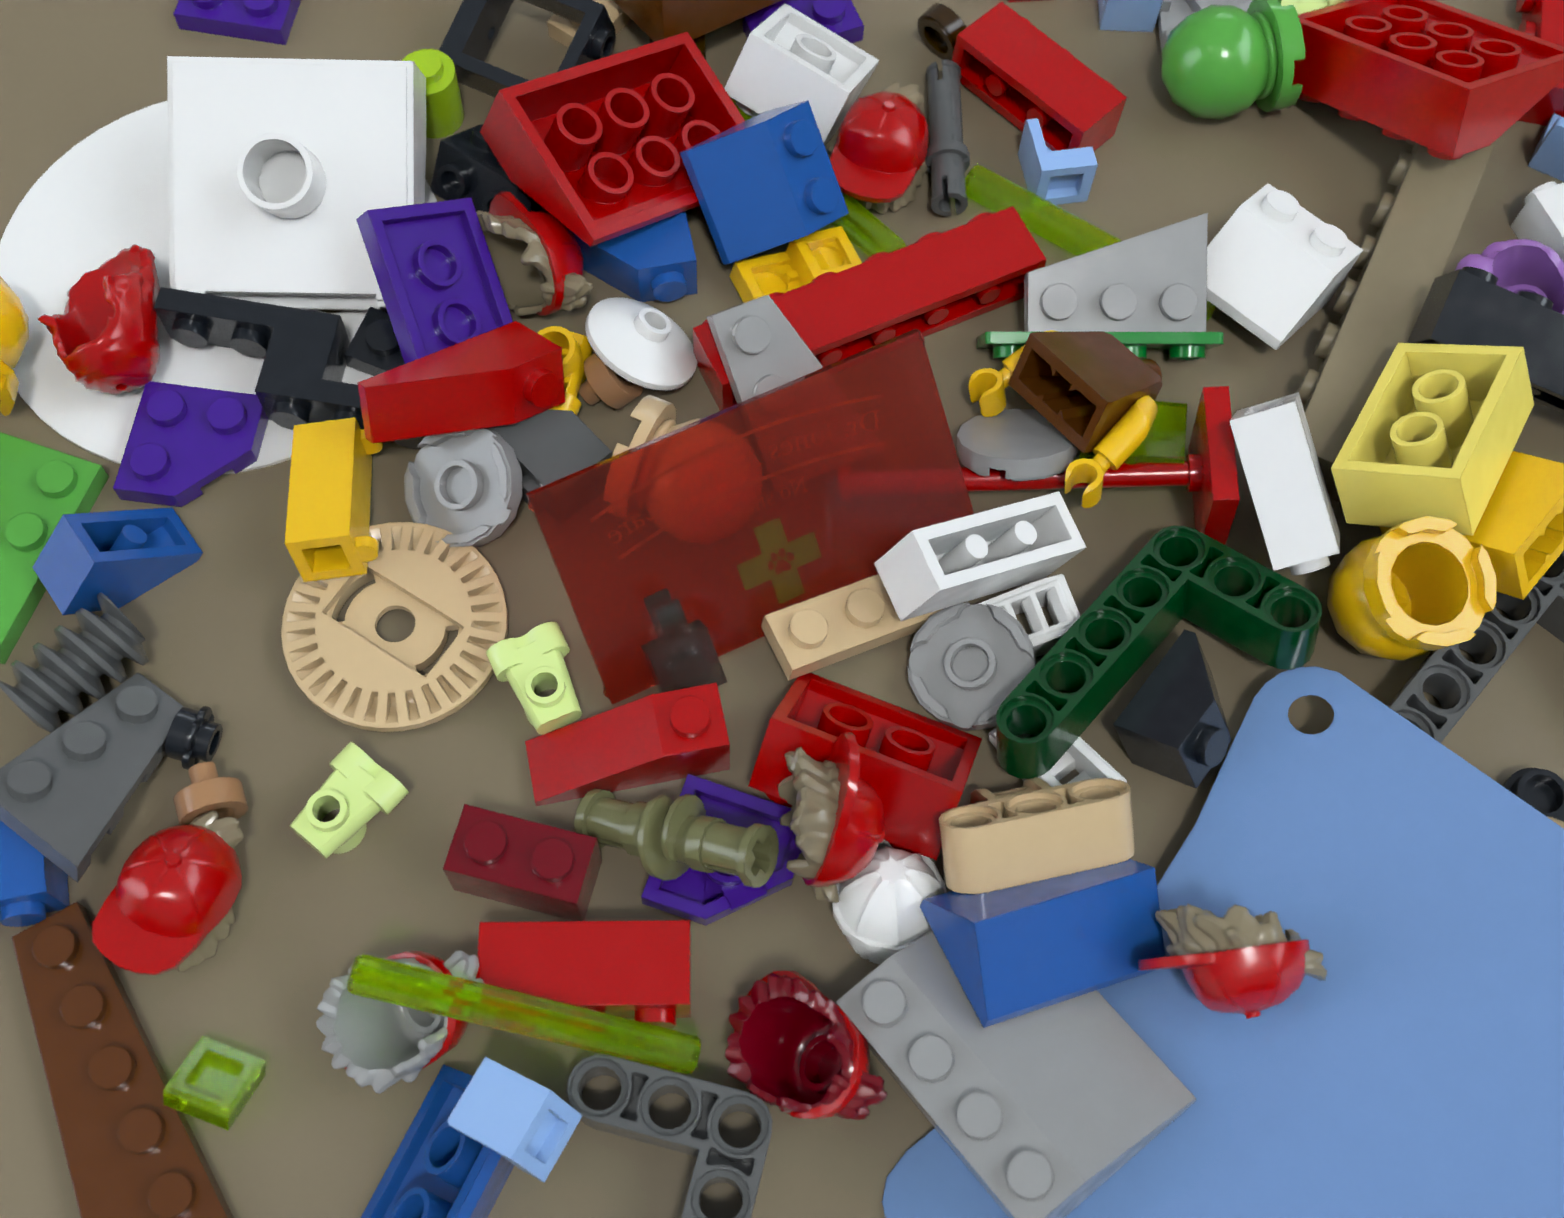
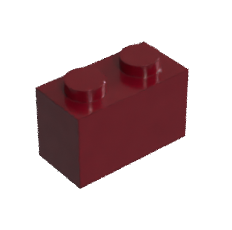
M464 804L443 871L456 891L571 921H584L602 863L598 840L595 837Z

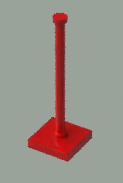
M1229 386L1203 387L1188 447L1189 454L1186 455L1185 461L1124 462L1117 471L1110 468L1106 471L1103 478V488L1186 486L1187 492H1192L1195 529L1226 545L1240 501L1234 435L1229 422L1232 418ZM850 464L837 465L838 501H851V495L1064 489L1066 471L1045 479L1012 481V479H1005V470L990 468V476L985 477L974 473L966 467L850 470ZM1077 483L1072 489L1087 488L1090 484Z

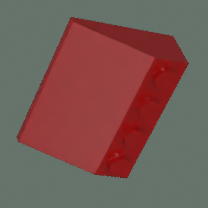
M1350 0L1298 15L1303 31L1305 59L1294 61L1292 85H1303L1299 99L1314 103L1322 102L1338 109V114L1345 119L1366 121L1382 128V133L1389 138L1416 142L1427 147V152L1439 159H1460L1464 154L1490 146L1564 79L1563 46L1435 0Z
M684 32L501 89L497 93L480 133L510 181L591 247L700 206L680 152L722 133L745 120L689 33Z

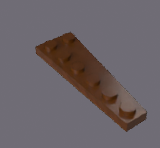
M75 902L13 936L12 941L81 1218H234L112 962L103 956L92 942L93 922L86 908Z

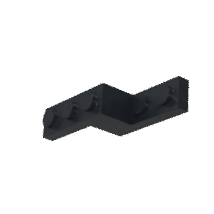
M165 287L160 288L154 309L171 339L193 348L214 345L232 348L250 357L265 356L255 393L269 420L284 428L293 430L294 425L356 417L360 429H364L358 385L342 382L347 364L344 354L350 344V340L340 315ZM425 436L395 440V442L407 448L421 449L417 446Z

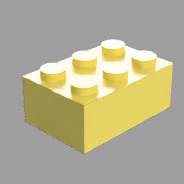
M1397 343L1331 467L1346 523L1392 528L1406 521L1430 516L1450 519L1458 524L1452 529L1462 535L1473 536L1534 406L1524 347Z

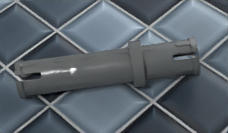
M942 60V79L938 78L937 62L930 64L926 70L930 147L927 149L925 164L932 179V210L942 216H951L950 197L955 198V211L957 215L965 211L968 206L965 172L970 166V153L967 146L963 144L961 68L954 61Z

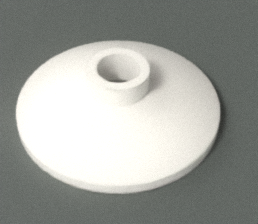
M621 297L601 300L590 310L585 322V331L589 344L601 361L622 378L648 389L667 391L684 386L695 373L697 360L693 353V344L680 326L660 310L646 303Z

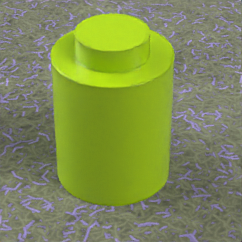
M421 49L408 54L402 61H414L426 77V138L439 139L452 135L461 127L464 121V109L453 61L447 54L435 49Z

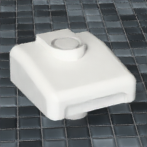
M167 56L169 267L171 288L304 310L368 311L371 306L381 311H387L356 219L367 210L424 203L426 77L414 61Z

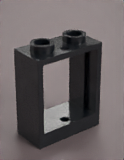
M463 0L439 51L447 54L453 61L458 82L496 98L499 90L530 81L484 62L514 0ZM522 0L580 24L557 72L612 54L616 42V29L603 4L593 0Z

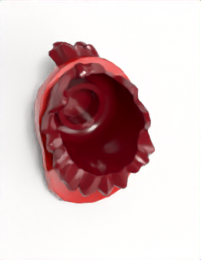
M793 970L773 971L762 979L756 980L746 996L741 995L738 997L739 1010L728 1017L730 1024L734 1028V1033L730 1034L727 1038L728 1047L725 1050L724 1056L731 1062L727 1068L729 1076L747 1084L746 1087L749 1089V1093L769 1105L778 1106L782 1112L801 1119H825L837 1116L843 1119L863 1120L870 1115L868 1106L878 1105L887 1098L888 1092L884 1090V1079L881 1076L869 1074L870 1050L865 1037L837 1003L826 997L812 982Z

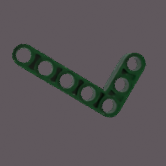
M1176 525L1163 528L1150 539L1001 703L996 715L997 759L1000 766L1008 774L1019 779L1040 777L1048 772L1183 618L1269 666L1286 670L1302 667L1310 661L1314 653L1322 616V605L1319 599L1307 588L1196 529ZM1060 691H1071L1073 693H1060ZM1022 734H1031L1036 737L1028 739L1020 738L1017 736Z

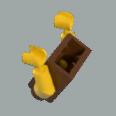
M1049 330L1030 333L1026 344L1002 361L1004 368L999 371L991 368H982L976 370L971 375L968 384L970 400L972 403L979 400L982 416H996L1006 407L1005 388L1010 385L1082 453L1093 451L1095 454L1093 459H1077L1069 464L1066 469L1064 494H1067L1077 483L1090 484L1082 495L1081 506L1083 508H1091L1098 504L1101 499L1103 478L1109 468L1117 471L1147 437L1158 412L1155 399L1162 387V372L1154 360L1138 358L1113 335L1104 331L1059 332Z

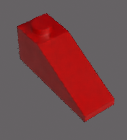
M518 321L498 327L357 383L365 439L371 443L516 424L565 403L562 347Z
M717 682L651 694L525 741L536 807L583 798L587 792L593 789L616 792L684 779L688 774L699 776L730 770V742Z

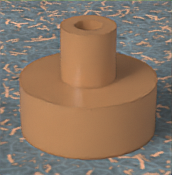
M596 353L585 359L584 371L587 381L581 384L579 392L587 404L593 406L602 400L610 407L620 409L642 394V386L636 385L616 374L601 361Z
M202 762L190 767L188 773L191 785L181 789L173 798L179 825H188L195 818L211 810L219 814L218 819L225 817L239 819L248 811L242 782L233 777H219L214 762Z

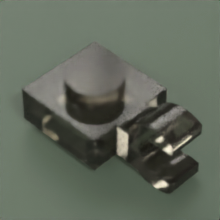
M667 588L643 598L645 608L658 638L642 645L641 648L659 693L716 682L718 686L726 683L727 679L707 627L699 619L688 624L679 600L677 598L672 600Z

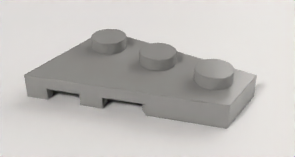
M1208 213L1028 272L1024 275V332H1044L1049 330L1059 332H1206Z
M764 295L706 316L746 430L800 411L847 399L769 295ZM851 403L803 414L748 434L758 461L761 462L762 475L818 455L879 440L871 430H863L859 426L858 419L860 415ZM830 419L828 421L830 438L833 443H831L828 440L825 422H822L824 420ZM861 419L862 426L865 429H870L864 420ZM851 420L855 421V422H854V430H855V432H857V433H855V434H851V433H852V426H851V424H850V423H851ZM816 429L822 431L823 433V439L818 444L812 443L809 438L810 433L813 430H815L812 434V438L815 443L819 442L820 433ZM806 433V444L809 446L802 448L804 446L803 437L801 436L802 434ZM796 435H801V436L797 437V439H796V440H797L798 448H800V449L794 450V449H795L794 437H795ZM781 440H788L791 444V450L787 454L781 453L788 450V445L779 447ZM782 441L781 445L787 444V442ZM770 444L776 445V450L772 453V457L775 458H771L769 456L770 451L774 448V446ZM882 444L835 454L766 477L764 480L768 491L775 492L780 490L781 487L784 488L797 483L800 475H802L803 481L834 469L837 465L849 463L885 448Z

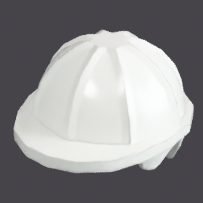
M883 840L882 843H879L877 851L867 867L852 879L836 884L839 902L832 903L833 917L854 951L862 958L869 959L870 962L880 965L894 953L932 931L920 905L923 899L947 893L945 883L934 862L929 857L913 854L902 849H894L888 841Z

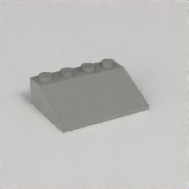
M933 931L891 955L836 1001L837 1005L865 1037L870 1051L1008 1218H1065L1196 1101V1097L1097 990L983 1028Z

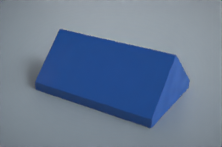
M1132 859L987 893L962 894L950 891L923 899L920 905L983 1028L1156 971H1138V960L1165 957L1162 926L1156 921L1155 917L1156 912L1160 911L1155 867Z
M446 1065L442 1066L361 1218H488L514 1164L497 1152L455 1130L448 1124V1118L473 1078L472 1075Z

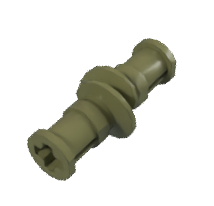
M593 789L587 792L581 799L575 814L574 831L576 833L597 838L600 849L604 846H610L626 850L629 855L640 857L644 869L652 877L664 881L678 878L690 867L693 870L705 873L717 871L738 876L745 886L760 888L772 876L777 864L779 841L776 831L772 826L755 823L746 828L728 824L721 818L706 816L702 800L692 794L679 796L675 801L661 794L649 802L637 801L631 803L617 800L615 795L608 790Z

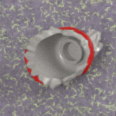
M462 950L455 951L446 961L424 951H406L384 959L367 958L364 964L352 965L348 970V975L332 978L330 987L324 992L323 1000L318 1004L317 1009L324 1015L316 1021V1025L326 1036L321 1049L327 1053L334 1054L331 1063L333 1069L345 1068L347 1076L355 1079L357 1085L361 1088L371 1085L375 1093L384 1092L400 1079L407 1083L415 1081L421 1069L432 1064L456 1047L463 1037L468 1026L471 1007L476 1003L484 989V981L481 978L476 979L479 969V958L475 954L467 955Z

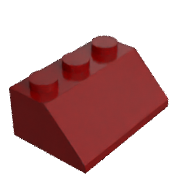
M813 673L797 677L770 718L748 786L764 792L770 800L777 804L792 807L786 799L779 796L778 790L779 783L785 778L792 776V772L788 770L784 754L789 751L795 752L797 748L802 747L804 752L812 759L823 763L825 760L828 761L836 738L841 733L852 732L856 736L859 746V777L873 786L883 803L884 840L888 841L894 849H902L913 854L924 855L937 861L942 848L939 817L947 810L958 806L982 738Z

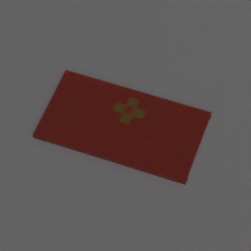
M918 329L908 331L526 493L529 500L528 508L535 515L603 684V694L612 705L764 637L765 634L761 625L764 616L879 574L874 563L912 530L974 514L925 348V339Z

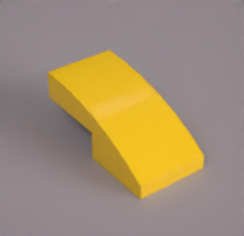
M838 226L815 231L807 236L789 242L786 251L736 261L729 277L744 303L774 292H788L809 284L814 278L823 273H838L859 265L862 261L843 227Z

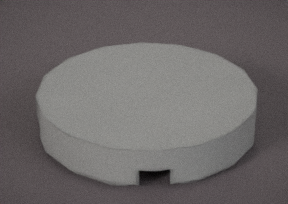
M1007 409L993 417L978 415L962 424L957 433V456L960 462L969 470L985 477L990 476V468L1005 470V479H1012V481L1045 479L1066 471L1069 464L1073 462L1074 457L1078 456L1079 458L1080 450L1036 409Z
M487 428L425 436L417 446L421 449L417 453L415 461H409L404 475L405 503L414 523L435 526L453 533L447 534L442 539L446 544H450L449 547H481L500 537L515 519L523 495L522 470L514 449L498 432Z
M969 602L960 603L931 615L914 635L910 647L911 654L908 660V682L923 709L940 723L964 731L991 729L996 726L997 710L1001 703L1036 666L1035 649L1022 624L1003 608L990 604L970 605Z

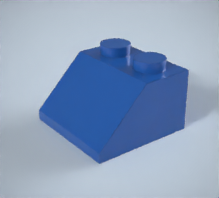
M808 100L765 111L680 152L723 265L807 236L849 213Z

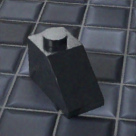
M1184 629L1113 725L1132 764L1197 789L1210 769L1217 766L1223 760L1228 744L1232 739L1211 669L1196 633Z

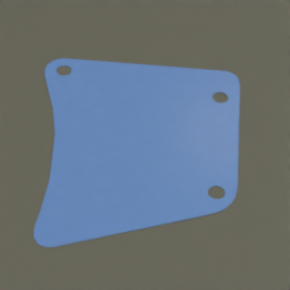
M1314 666L1299 667L1279 673L1266 682L1254 697L1196 824L1158 883L1160 910H1170L1178 908L1179 905L1186 906L1190 904L1202 910H1210L1216 917H1224L1227 909L1234 904L1246 907L1249 914L1253 917L1259 914L1264 915L1269 911L1276 912L1284 935L1286 929H1292L1299 933L1301 939H1308L1310 949L1323 954L1321 964L1327 970L1326 980L1321 981L1305 975L1300 987L1284 1002L1260 1011V1016L1249 1019L1244 1014L1220 1013L1206 1008L1196 998L1182 969L1156 970L1097 990L1196 1097V1101L1065 1218H1564V828L1339 672ZM1307 695L1325 699L1332 706L1334 712L1333 722L1330 727L1317 734H1305L1296 730L1288 718L1289 707L1295 700ZM1162 928L1165 957H1169L1171 955L1167 952L1166 947L1170 944L1167 932ZM935 1128L905 1152L886 1178L882 1200L886 1218H1008Z

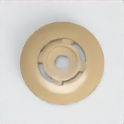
M389 522L369 526V536L378 541L379 548L378 557L368 562L367 574L304 582L300 575L295 581L286 601L282 616L281 638L288 669L300 690L312 704L326 715L359 729L378 732H399L422 728L441 721L459 711L474 699L494 673L486 655L487 650L495 643L507 639L508 610L503 589L495 571L475 547H449L450 544H446L442 539L447 534L453 533L435 526L414 522ZM375 579L374 584L364 588L350 603L345 614V621L338 622V615L350 596L360 587ZM402 609L411 613L415 618V627L411 635L399 642H388L377 634L378 621L386 612ZM458 630L457 637L432 670L425 675L418 673L430 666L442 653L449 631Z

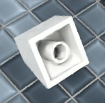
M785 3L750 32L724 89L731 98L736 100L737 106L742 111L753 117L765 111L808 100L825 145L840 127L848 110L858 98L880 60Z
M1268 183L1238 207L1207 246V300L1266 344L1277 350L1331 300L1363 249L1348 240L1342 230L1331 224L1324 223L1300 206L1299 202L1291 194L1277 190Z

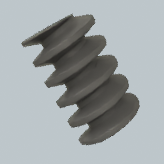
M102 592L97 595V600L103 612L101 617L80 608L76 611V617L82 630L80 634L59 625L54 629L61 647L59 651H55L38 642L33 646V651L39 667L34 669L15 660L11 663V668L18 684L13 687L0 680V688L38 727L50 733L62 726L57 713L59 710H63L73 716L84 710L79 697L81 692L98 700L106 695L100 679L103 674L120 683L128 679L121 662L124 657L142 666L149 662L142 642L145 641L143 635Z

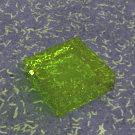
M202 1036L163 1089L164 1105L229 1131L266 1076V1061Z

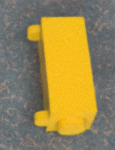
M356 417L294 425L284 544L304 582L367 574L368 562L378 557L379 543L375 538L369 536L372 479L371 454L380 452L383 442L371 443L365 439L364 429H360Z

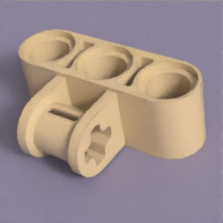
M1034 777L1026 779L1023 787L991 793L985 788L976 789L971 793L969 805L949 809L939 817L945 884L953 892L962 894L987 893L1127 861L1135 853L1131 788L1128 783L1118 779L1095 778L1051 787L1041 778Z

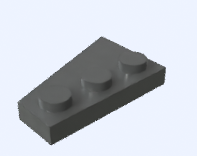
M136 673L0 768V820L78 883L91 864V854L106 833L111 835L124 816V806L141 782H147L164 757L170 726L177 712L183 706L142 674Z

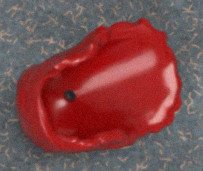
M135 244L128 249L124 248L116 257L107 260L98 269L85 272L78 282L67 292L69 299L66 302L64 314H54L52 316L44 314L38 318L52 334L57 355L63 361L65 367L74 374L75 382L82 383L86 389L119 395L141 388L152 381L156 374L160 360V345L158 340V314L154 306L160 286L154 254L151 249L142 248Z

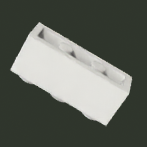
M1058 491L912 530L878 559L874 565L900 621H904L1044 579L1087 547Z

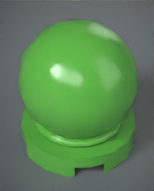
M1253 0L1247 12L1234 5H1210L1185 17L1170 31L1162 50L1161 80L1172 102L1196 118L1219 120L1248 109L1254 102H1256L1260 109L1266 112L1287 109L1295 105L1302 92L1303 85H1292L1294 61L1305 59L1303 31L1294 5L1282 6L1281 0Z

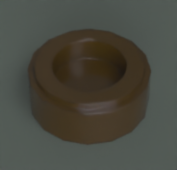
M936 3L919 17L917 22L918 32L922 41L932 53L941 59L952 61L957 34L967 27L952 9L944 4Z

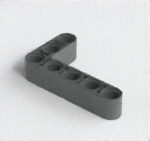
M1564 551L1524 600L1496 592L1495 607L1493 611L1485 613L1480 627L1474 631L1476 635L1471 640L1431 651L1387 706L1441 743L1536 623L1564 643ZM1495 607L1503 610L1509 619L1503 617ZM1460 649L1468 652L1474 658L1476 664L1468 661L1461 654ZM1423 692L1433 695L1440 702L1442 709L1431 705L1426 700Z
M592 1055L584 1058L573 1068L568 1078L567 1094L571 1106L583 1115L581 1121L596 1130L697 1157L681 1218H707L701 1211L700 1199L703 1192L709 1186L716 1183H727L735 1187L740 1193L742 1207L739 1214L734 1218L752 1217L772 1134V1117L768 1107L760 1098L746 1091L611 1055ZM604 1075L617 1079L621 1084V1094L613 1106L605 1110H593L583 1103V1091L587 1083L593 1078ZM668 1093L684 1097L691 1106V1113L687 1121L674 1129H663L657 1126L650 1118L654 1102L659 1097ZM746 1112L752 1115L758 1122L760 1134L752 1145L745 1148H734L726 1144L721 1138L719 1126L722 1120L731 1113Z

